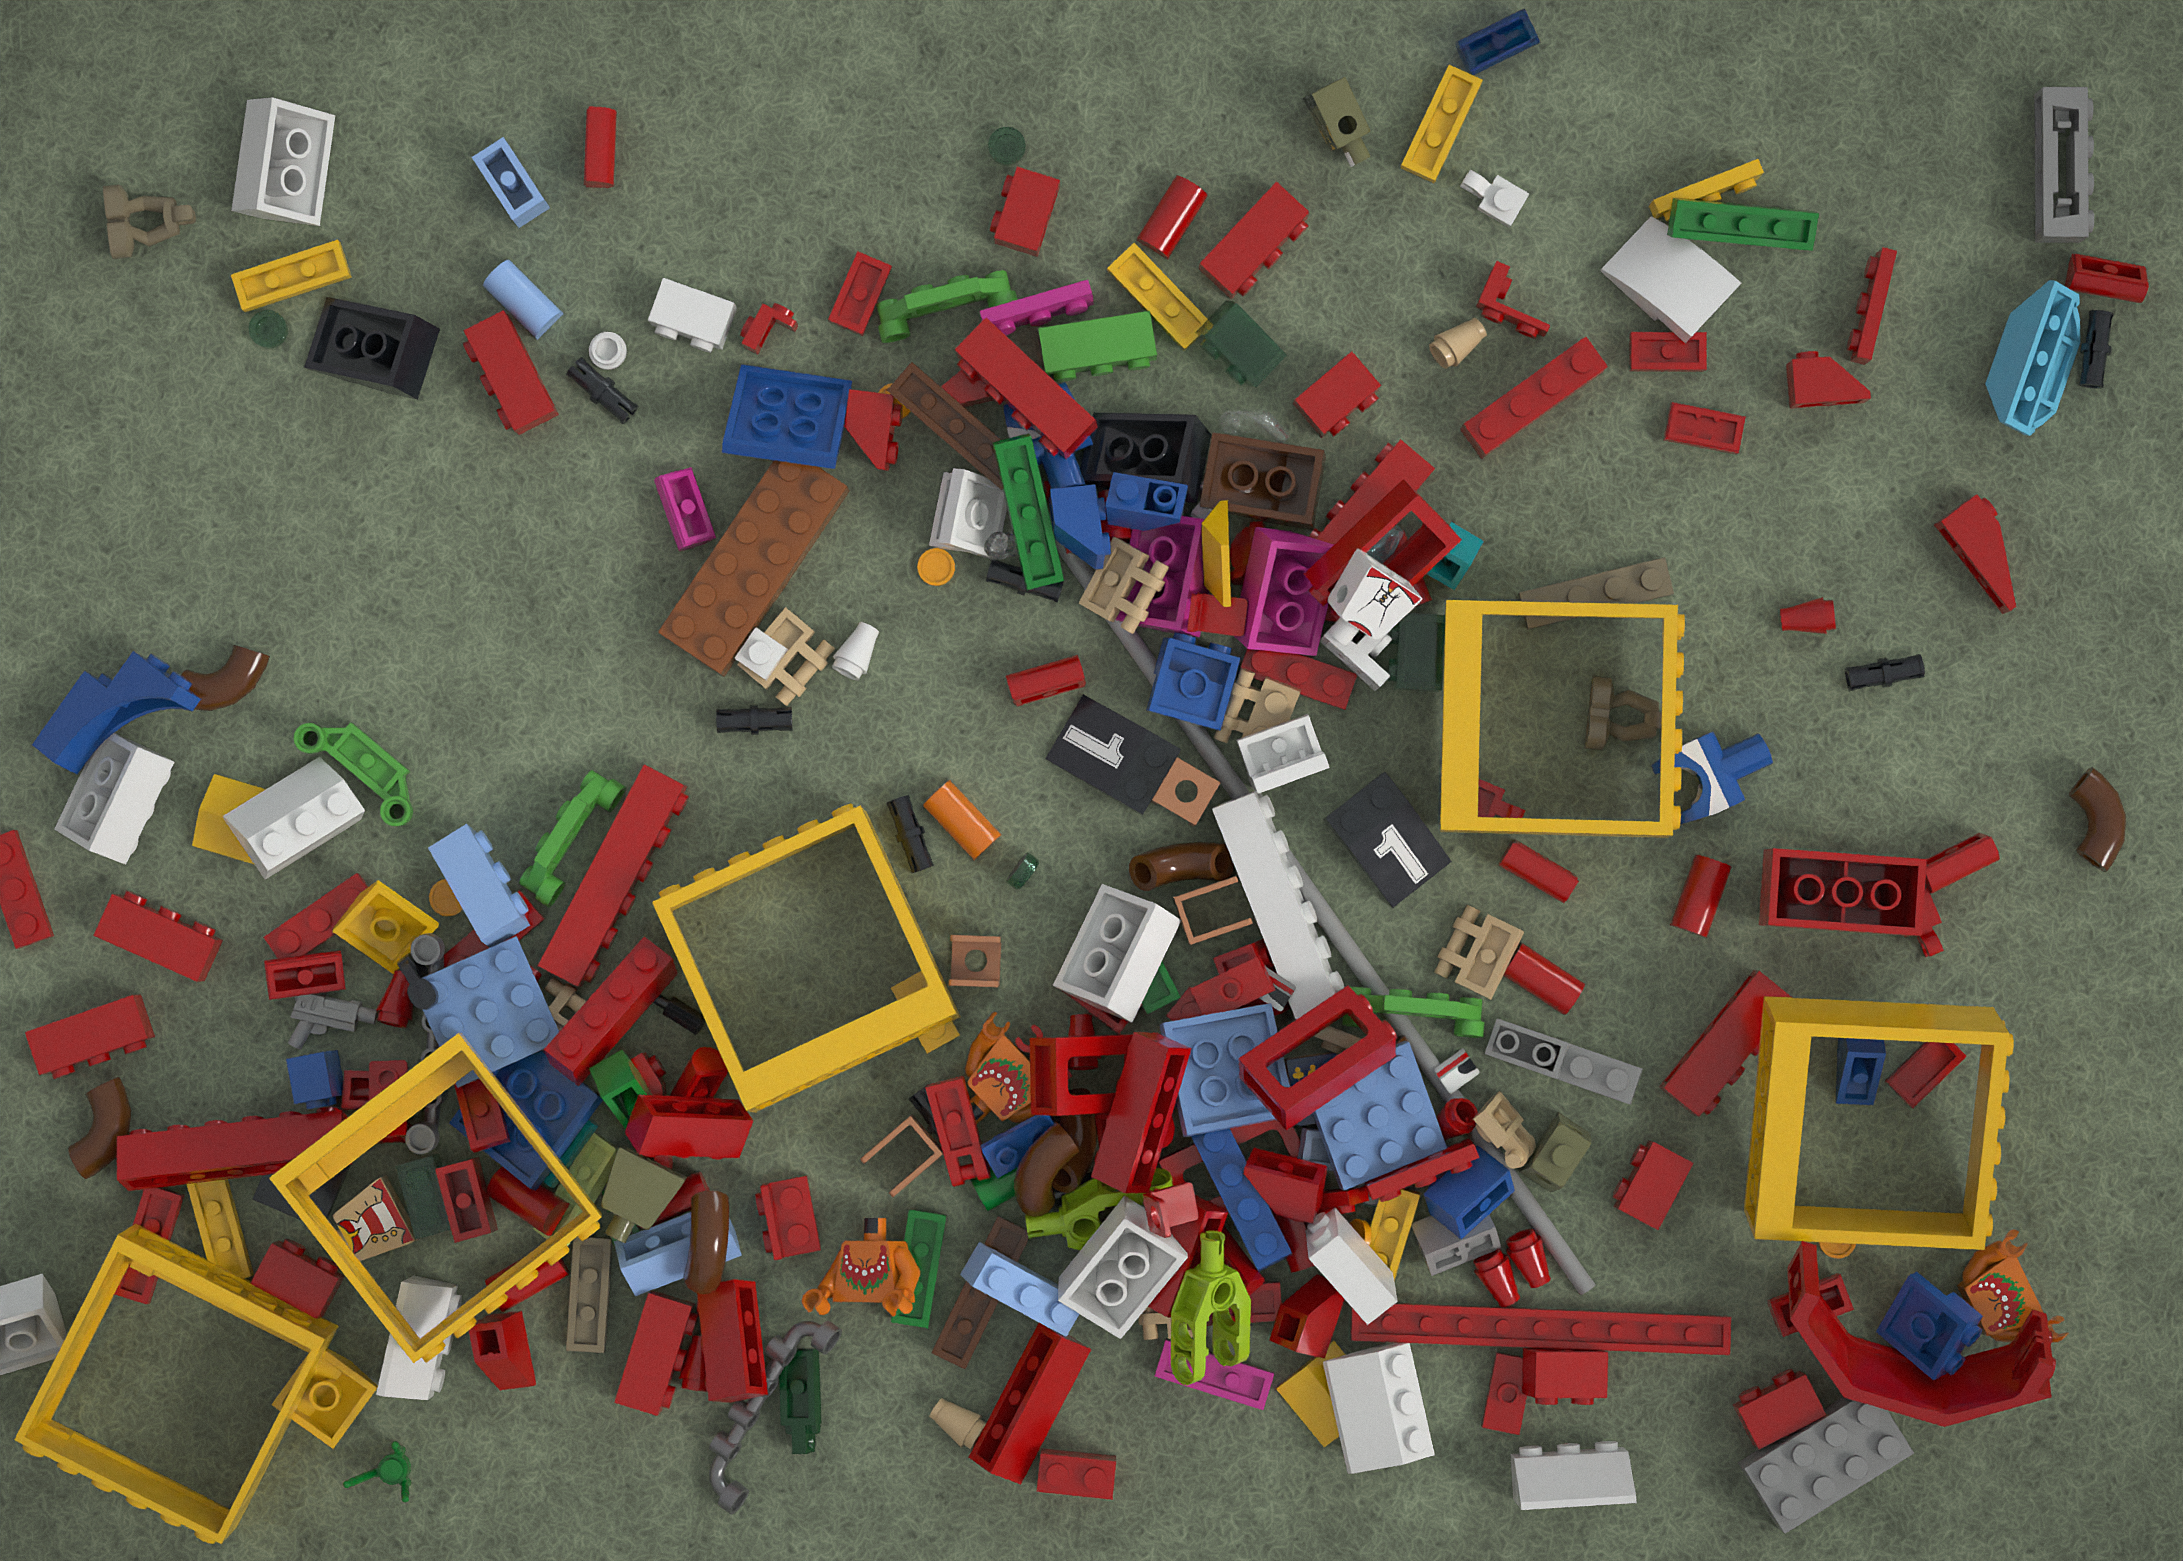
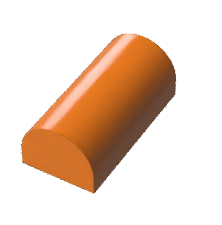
M950 780L923 804V807L974 861L1002 835Z

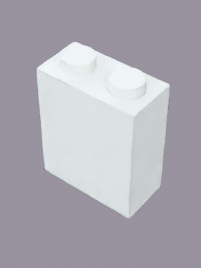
M1333 1208L1327 1214L1322 1212L1316 1215L1313 1224L1309 1223L1306 1230L1308 1258L1368 1325L1398 1302L1393 1272L1336 1208Z

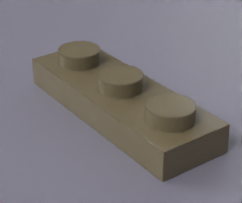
M577 1236L573 1239L566 1351L606 1352L613 1247L611 1238L589 1236L584 1241H581Z

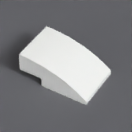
M1651 216L1600 271L1654 321L1657 319L1661 320L1686 343L1740 286L1741 282L1690 240L1668 236V226Z

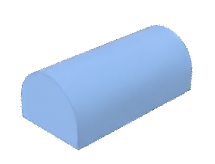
M506 260L498 265L483 283V287L537 340L563 315V312L510 260Z

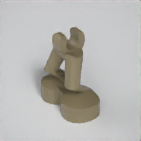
M122 185L103 186L105 214L108 220L109 248L113 259L132 257L135 246L134 239L150 247L179 235L180 225L194 224L196 222V214L190 205L177 206L176 200L173 197L143 195L129 200V196ZM144 210L162 213L164 223L146 232L131 226L130 215L131 213Z
M1592 677L1585 749L1603 750L1608 742L1609 734L1622 742L1653 739L1656 736L1657 728L1661 729L1662 712H1659V702L1631 690L1614 695V686L1611 678ZM1629 705L1644 714L1643 723L1624 727L1610 721L1609 713L1613 708Z

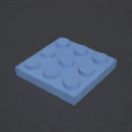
M517 936L423 977V979L429 980L435 986L439 995L436 1005L428 1010L423 1009L439 1047L456 1034L462 1033L492 1072L543 1050L559 1033ZM472 1070L456 1082L457 1088L479 1077Z
M1271 1003L1170 1021L1159 1025L1161 1035L1192 1048L1176 1099L1183 1137L1276 1120L1240 1079L1238 1058L1278 1032ZM1282 1057L1267 1067V1069L1282 1086L1290 1087L1284 1058Z
M1407 1041L1396 1044V1057L1313 1112L1339 1188L1344 1191L1447 1148L1411 1045Z

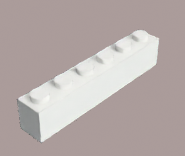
M1252 791L1219 804L1212 810L1277 974L1296 986L1288 1001L1297 1020L1343 989L1344 984L1338 971L1332 972L1327 959L1331 957V952L1325 937H1318L1313 923L1317 922V916L1311 902L1304 901L1299 889L1303 887L1299 870L1295 865L1290 866L1285 854L1289 851V846L1284 833L1281 830L1276 831L1271 817L1275 816L1272 802L1268 795L1262 796V793L1258 794L1256 791Z

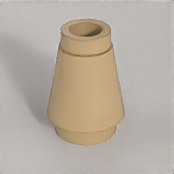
M1472 318L1470 321L1435 335L1434 341L1429 344V348L1440 366L1445 369L1451 365L1456 367L1487 336V333L1481 322L1476 318Z
M943 1398L938 1401L929 1416L961 1448L965 1445L971 1450L974 1448L986 1425V1422L981 1420L982 1415L949 1401L947 1402Z

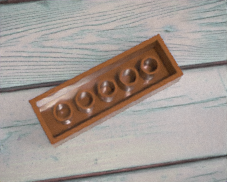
M774 460L658 633L725 677L736 661L735 656L753 630L759 627L850 492L848 486L820 467Z

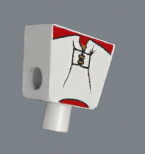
M1357 549L1328 597V603L1340 616L1338 621L1329 630V633L1345 646L1348 645L1359 630L1374 640L1381 639L1418 605L1423 598L1409 581L1362 550Z

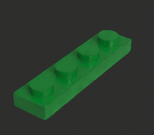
M1673 198L1667 235L1672 238L1813 251L1819 213L1806 210Z
M1027 433L992 442L1025 587L1027 590L1064 581L1031 435Z

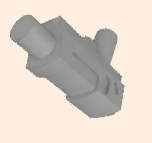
M326 993L294 996L296 1003L290 1017L300 1021L288 1044L301 1050L310 1033L324 1034L327 1032L328 1026L354 1032L357 1030L358 1021L375 1025L378 1012L376 1009L363 1007V1002L346 1001L329 997V994Z

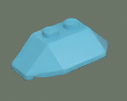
M2049 280L2010 313L1985 383L1999 421L2027 436L2032 435L2036 428L2043 425L2056 413L2081 343L2080 317L2077 306L2080 304L2079 294L2057 281Z

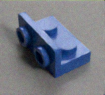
M1035 1115L1006 1132L994 1136L991 1140L981 1145V1150L997 1178L1018 1167L1030 1146L1047 1129L1055 1124L1052 1116Z

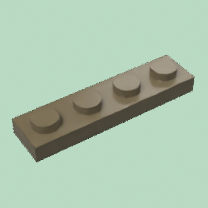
M1664 557L1519 592L1518 596L1521 602L1636 604L1673 595L1674 591ZM1524 616L1527 630L1578 618Z

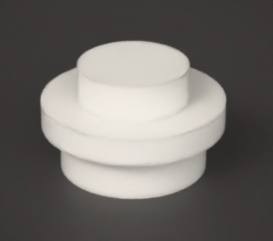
M603 332L596 335L589 345V356L592 362L604 370H612L619 367L627 355L625 342L619 335L613 332Z

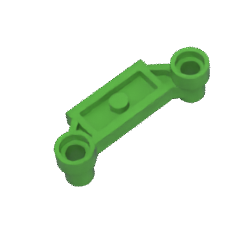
M1004 270L989 273L985 278H970L969 275L956 276L947 281L948 284L935 288L931 284L915 287L911 290L912 294L904 295V298L899 301L898 299H887L876 304L881 323L878 326L881 342L891 343L908 338L911 334L907 321L910 319L982 300H987L988 306L991 308L1018 300L1016 291L1011 290L1007 272Z
M350 722L346 728H322L317 724L305 723L296 729L294 743L300 751L308 754L327 751L384 799L380 808V815L385 823L399 827L411 820L413 808L410 803L406 776L410 770L358 726ZM315 732L318 740L315 745L311 746L308 742V737ZM401 805L404 808V814L401 818L397 819L394 815V809L396 806Z
M593 770L582 781L580 786L582 791L577 796H574L571 802L567 800L561 806L556 815L558 823L551 834L546 832L541 837L535 848V851L538 852L534 859L535 863L526 869L519 881L521 886L536 895L535 899L548 908L555 903L565 887V882L554 876L553 873L597 805L608 812H612L626 791V787L614 779L609 781Z
M1350 987L1357 995L1362 994L1367 998L1372 1006L1373 1013L1455 1020L1454 1036L1484 1038L1485 1022L1481 1021L1483 999L1462 997L1460 1002L1449 1001V994L1427 993L1426 999L1412 997V991L1402 989H1389V995H1371V989ZM1348 1014L1343 1016L1342 1025L1359 1027Z

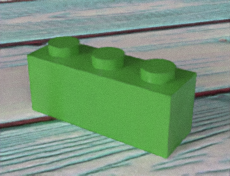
M1150 311L1038 328L1044 370L1048 376L1054 378L1055 382L1076 379V373L1091 371V376L1108 375L1113 373V367L1128 365V370H1141L1149 368L1150 361L1157 360Z

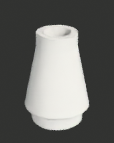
M859 622L854 632L834 654L833 658L835 661L832 668L840 674L858 681L862 674L867 673L879 631L869 624Z

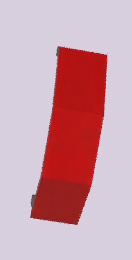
M1804 1241L1800 1243L1787 1267L1790 1320L1844 1398L1946 1427L2052 1397L2050 1379L2055 1371L2056 1359L2052 1357V1332L2048 1328L2046 1313L2032 1309L2011 1343L1964 1356L1965 1361L1953 1375L1947 1373L1932 1380L1897 1349L1854 1337L1847 1332L1819 1293L1817 1246Z

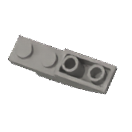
M1498 1018L1485 1051L1486 1055L1630 1105L1643 1071L1642 1068Z

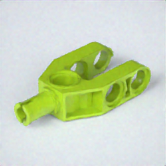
M1156 1168L1151 1186L1154 1187H1150V1190L1154 1191V1188L1163 1189L1173 1186L1170 1172L1166 1169ZM1092 1178L1077 1187L1073 1192L1063 1195L1061 1197L1062 1207H1059L1058 1212H1050L1037 1217L1025 1215L1028 1239L1062 1234L1063 1237L1067 1238L1069 1248L1081 1250L1102 1224L1100 1211H1104L1105 1207L1117 1206L1124 1196L1139 1205H1143L1142 1194L1146 1193L1112 1192L1117 1189Z
M1206 1231V1234L1201 1233V1263L1194 1268L1186 1270L1171 1311V1369L1177 1381L1186 1386L1202 1380L1205 1376L1206 1356L1209 1355V1348L1206 1347V1322L1209 1321L1211 1313H1213L1212 1347L1217 1361L1222 1366H1234L1246 1361L1250 1353L1251 1299L1239 1272L1224 1264L1225 1235L1219 1231ZM1229 1307L1233 1310L1235 1314V1322L1229 1314ZM1187 1324L1191 1328V1331L1193 1333V1339L1189 1335V1332L1187 1330ZM1227 1341H1229L1234 1348V1356L1229 1350ZM1186 1358L1191 1364L1193 1374L1187 1366Z

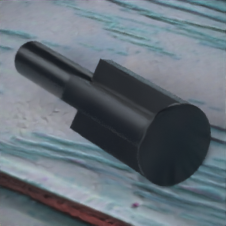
M660 994L653 1002L664 1009V1016L689 1030L694 1035L700 1032L706 1022L703 1014L675 997L669 1000Z

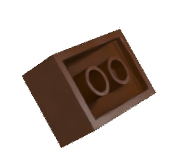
M1212 432L1200 507L1213 510L1219 501L1228 500V514L1277 525L1314 530L1326 461L1325 451Z

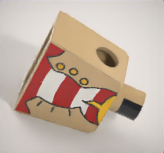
M387 1175L375 1180L333 1214V1219L339 1228L337 1232L360 1261L421 1239Z

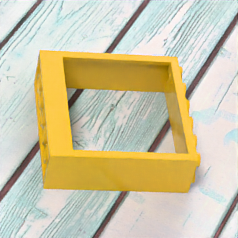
M1446 600L1440 832L1669 838L1673 836V830L1680 829L1681 808L1674 805V792L1681 790V767H1674L1675 754H1679L1682 751V729H1675L1676 716H1680L1683 712V691H1676V678H1680L1684 672V652H1677V640H1681L1684 637L1685 615L1678 614V605ZM1482 615L1663 619L1659 822L1478 817Z
M852 803L844 805L831 812L833 818L823 823H819L817 819L807 822L797 828L799 834L789 839H784L783 835L775 837L762 844L764 850L754 855H750L748 851L738 854L728 860L730 866L720 871H715L714 868L706 869L693 876L694 883L685 887H680V884L667 887L658 893L660 898L652 902L746 1111L756 1113L961 1017L871 820L861 805L858 807H853ZM856 827L928 986L744 1071L672 911L850 828Z
M1764 996L1744 1200V1213L1754 1239L1985 1250L1986 1236L1991 1237L1993 1231L1992 1214H1989L1990 1201H1995L1997 1196L1996 1178H1993L1994 1165H1999L2001 1161L2000 1142H1997L1998 1129H2003L2005 1125V1108L2001 1106L2002 1093L2008 1092L2010 1082L2009 1071L2005 1070L2006 1058L2013 1054L2014 1048L2013 1035L2009 1033L2004 1020H2001L1994 1007ZM1811 1036L1982 1044L1963 1214L1795 1206Z
M462 1033L456 1034L269 1178L413 1363L420 1358L425 1363L433 1359L445 1349L446 1345L443 1340L452 1333L458 1339L476 1325L477 1320L474 1316L483 1309L488 1314L496 1310L507 1301L506 1291L514 1285L519 1290L528 1285L538 1276L537 1267L546 1260L552 1266L564 1257L570 1250L567 1244L577 1236L581 1241L587 1239L600 1228L598 1220L602 1218L600 1210ZM473 1070L583 1212L420 1338L309 1195Z
M134 1224L117 1235L14 1440L23 1444L22 1449L25 1452L36 1457H43L45 1455L56 1461L57 1467L64 1472L73 1475L80 1473L92 1479V1485L106 1492L114 1490L126 1496L125 1500L132 1506L140 1509L148 1507L160 1513V1518L166 1523L177 1527L182 1524L194 1530V1535L200 1540L210 1544H215V1542L222 1544L237 1528L292 1420L290 1418L293 1412L297 1409L322 1359L324 1351L329 1347L339 1326L322 1317L315 1319L250 1284L251 1281L233 1274V1272ZM129 1265L131 1268L149 1277L155 1275L309 1353L231 1509L52 1420Z

